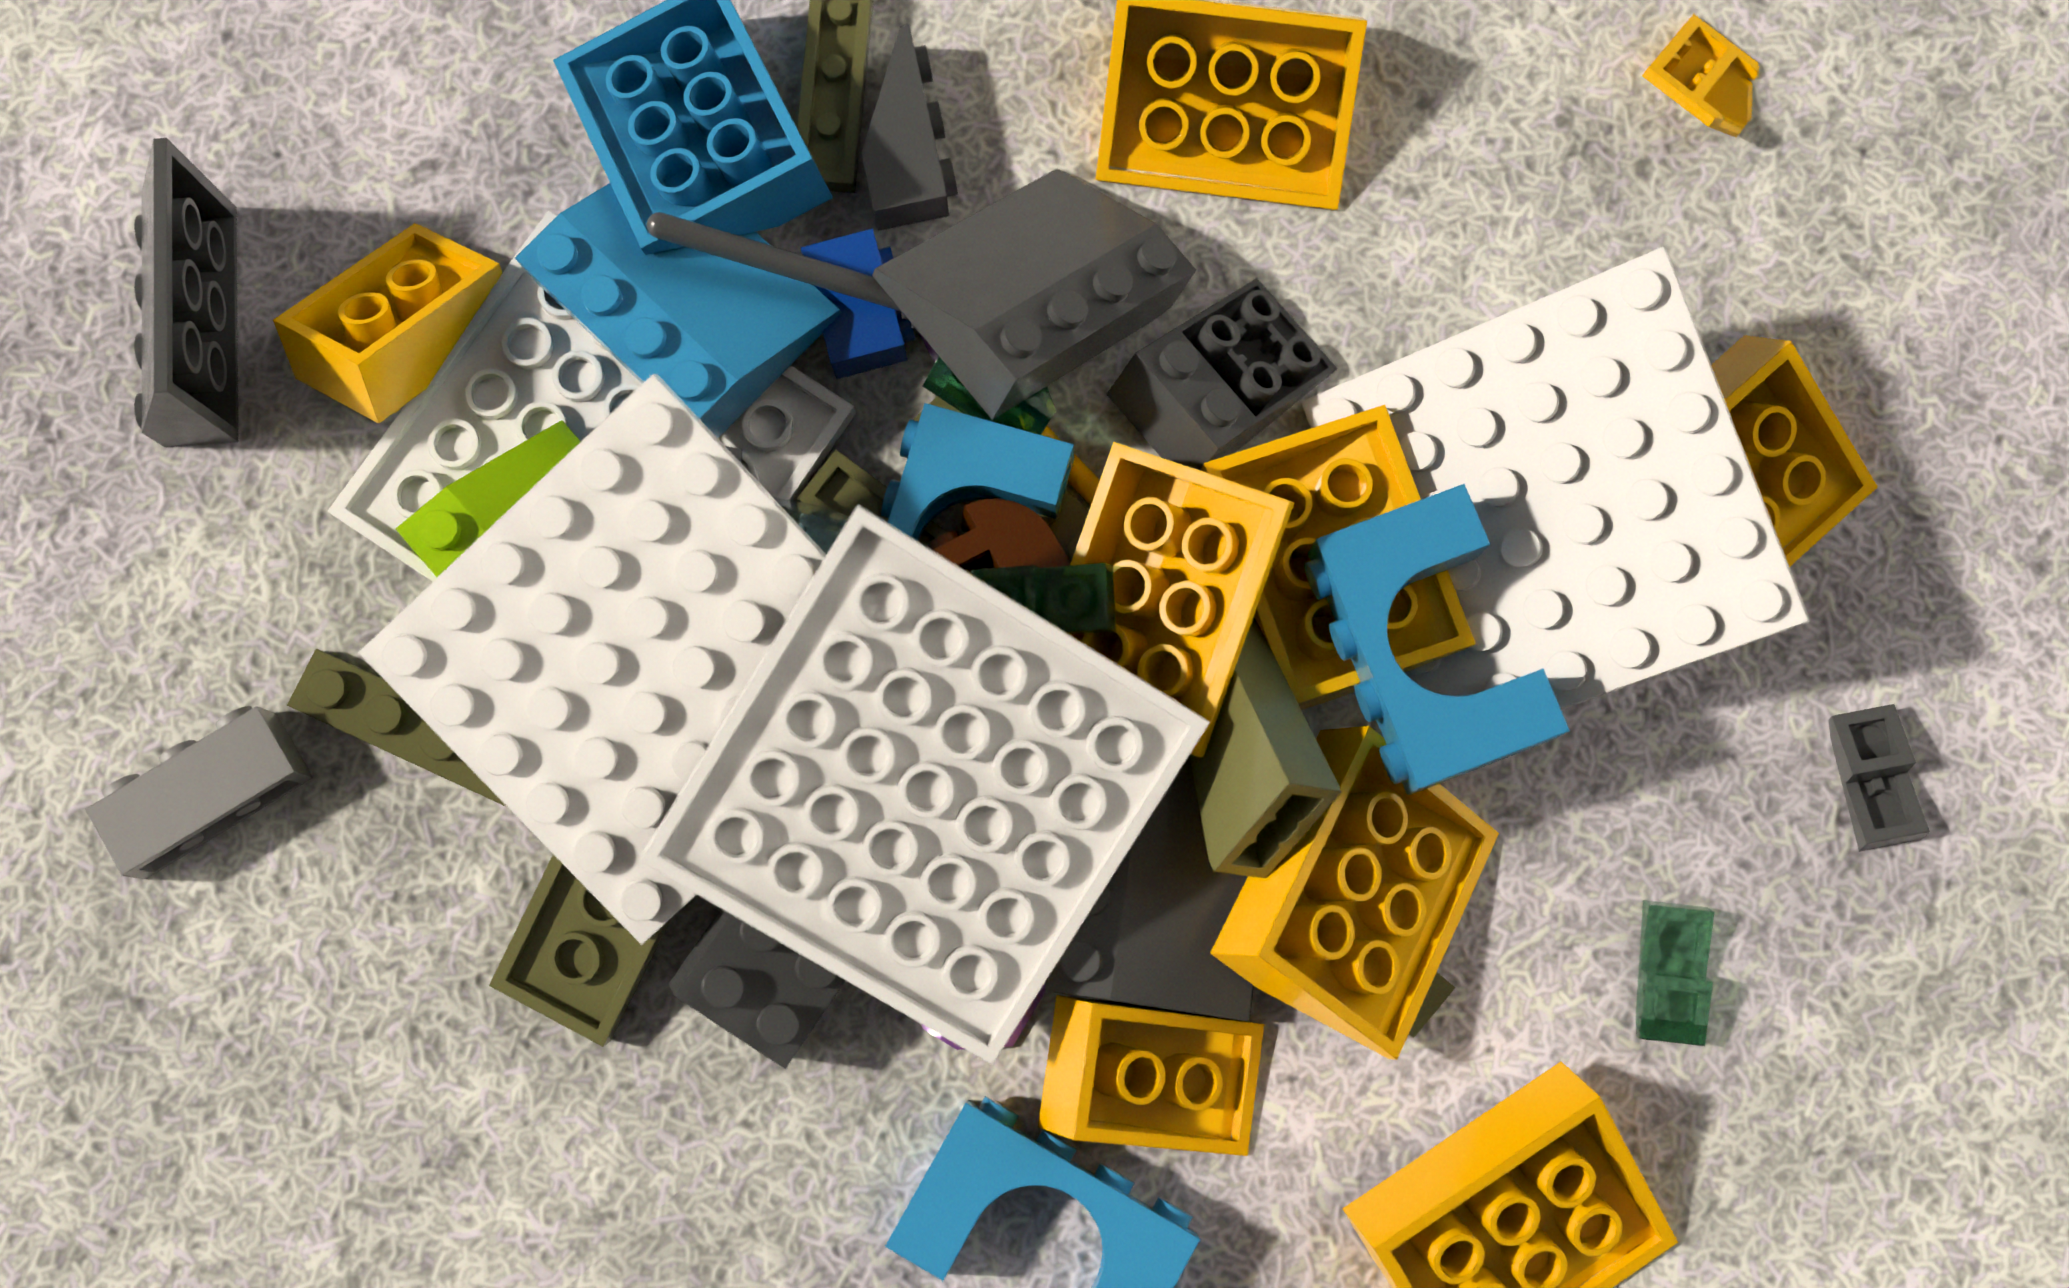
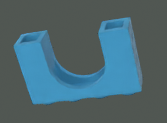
M924 403L919 421L910 419L905 428L900 447V456L907 458L901 481L892 479L889 482L882 504L881 516L889 518V524L918 542L924 529L940 512L955 504L971 500H1010L1030 508L1039 515L1057 519L1074 463V444Z
M1465 483L1317 538L1308 552L1310 561L1304 563L1306 577L1313 594L1318 600L1326 597L1334 616L1335 622L1329 624L1333 644L1343 661L1351 658L1361 683L1354 686L1359 707L1368 722L1377 721L1385 739L1386 745L1380 747V756L1387 775L1394 785L1402 782L1407 796L1542 745L1570 731L1543 668L1476 694L1447 696L1429 691L1415 683L1400 668L1392 654L1388 641L1387 621L1389 610L1396 594L1416 581L1477 559L1490 545Z
M985 1096L980 1106L975 1105L969 1100L964 1104L885 1245L886 1248L944 1281L975 1223L987 1206L1008 1191L1034 1185L1052 1187L1071 1195L1089 1211L1095 1220L1102 1239V1259L1098 1275L1091 1288H1174L1196 1249L1200 1238L1197 1233L1188 1229L1193 1218L1190 1214L1160 1197L1157 1198L1153 1207L1129 1194L1135 1184L1133 1181L1102 1163L1099 1164L1095 1173L1090 1172L1071 1160L1077 1150L1076 1148L1043 1129L1037 1140L1014 1127L1019 1115Z

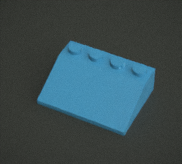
M665 0L553 60L639 246L645 255L684 247L650 235L646 226L647 220L656 212L666 213L735 235H742L779 227L833 198L731 0Z
M610 183L561 212L515 257L534 281L637 380L643 384L652 374H658L717 438L841 314L840 309L814 285L688 247L645 255ZM756 232L738 235L768 244Z

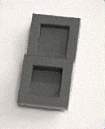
M1895 704L1831 716L1828 720L1831 743L1859 852L1922 840L1930 831L1908 773L1916 762Z

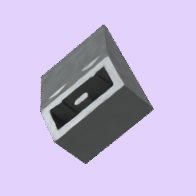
M1256 278L1137 351L1107 392V396L1161 458L1201 471L1205 462L1237 452L1335 372L1337 368Z

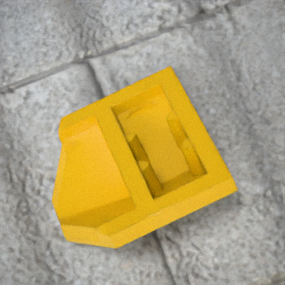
M1693 14L1642 76L1706 126L1737 137L1752 118V82L1749 79L1755 80L1758 76L1759 63Z

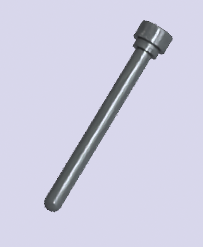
M662 212L652 214L647 220V230L655 238L901 311L873 276ZM901 311V318L909 320Z

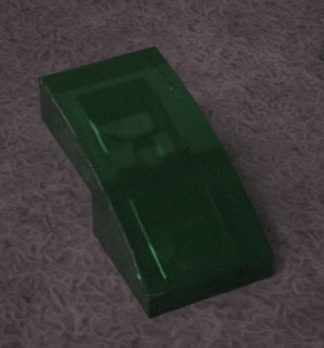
M1643 900L1636 1000V1036L1639 1039L1705 1046L1713 981L1706 976L1715 913L1710 908Z

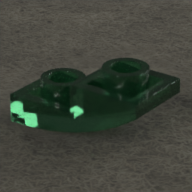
M1095 563L1047 568L1026 565L971 570L973 576L1068 634L1116 631L1113 565Z

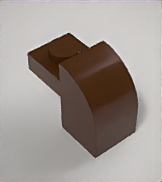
M984 499L964 505L961 524L964 534L959 536L957 531H950L940 535L926 545V547L973 576L986 570L996 589L1022 606L1062 587L1071 564L1053 531L1036 512L1022 504L1005 499Z

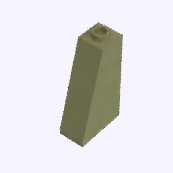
M1253 617L1204 757H1197L1192 754L1189 756L1208 858L1213 871L1267 878L1342 791L1255 617Z

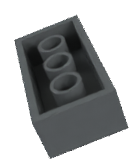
M721 908L668 985L674 997L786 1069L846 980Z

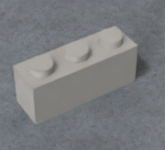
M245 706L235 709L216 722V731L197 742L195 740H188L169 748L159 757L161 764L141 776L139 774H131L109 784L102 791L104 798L85 810L121 876L139 879L149 878L313 778L276 713L258 706L254 708Z

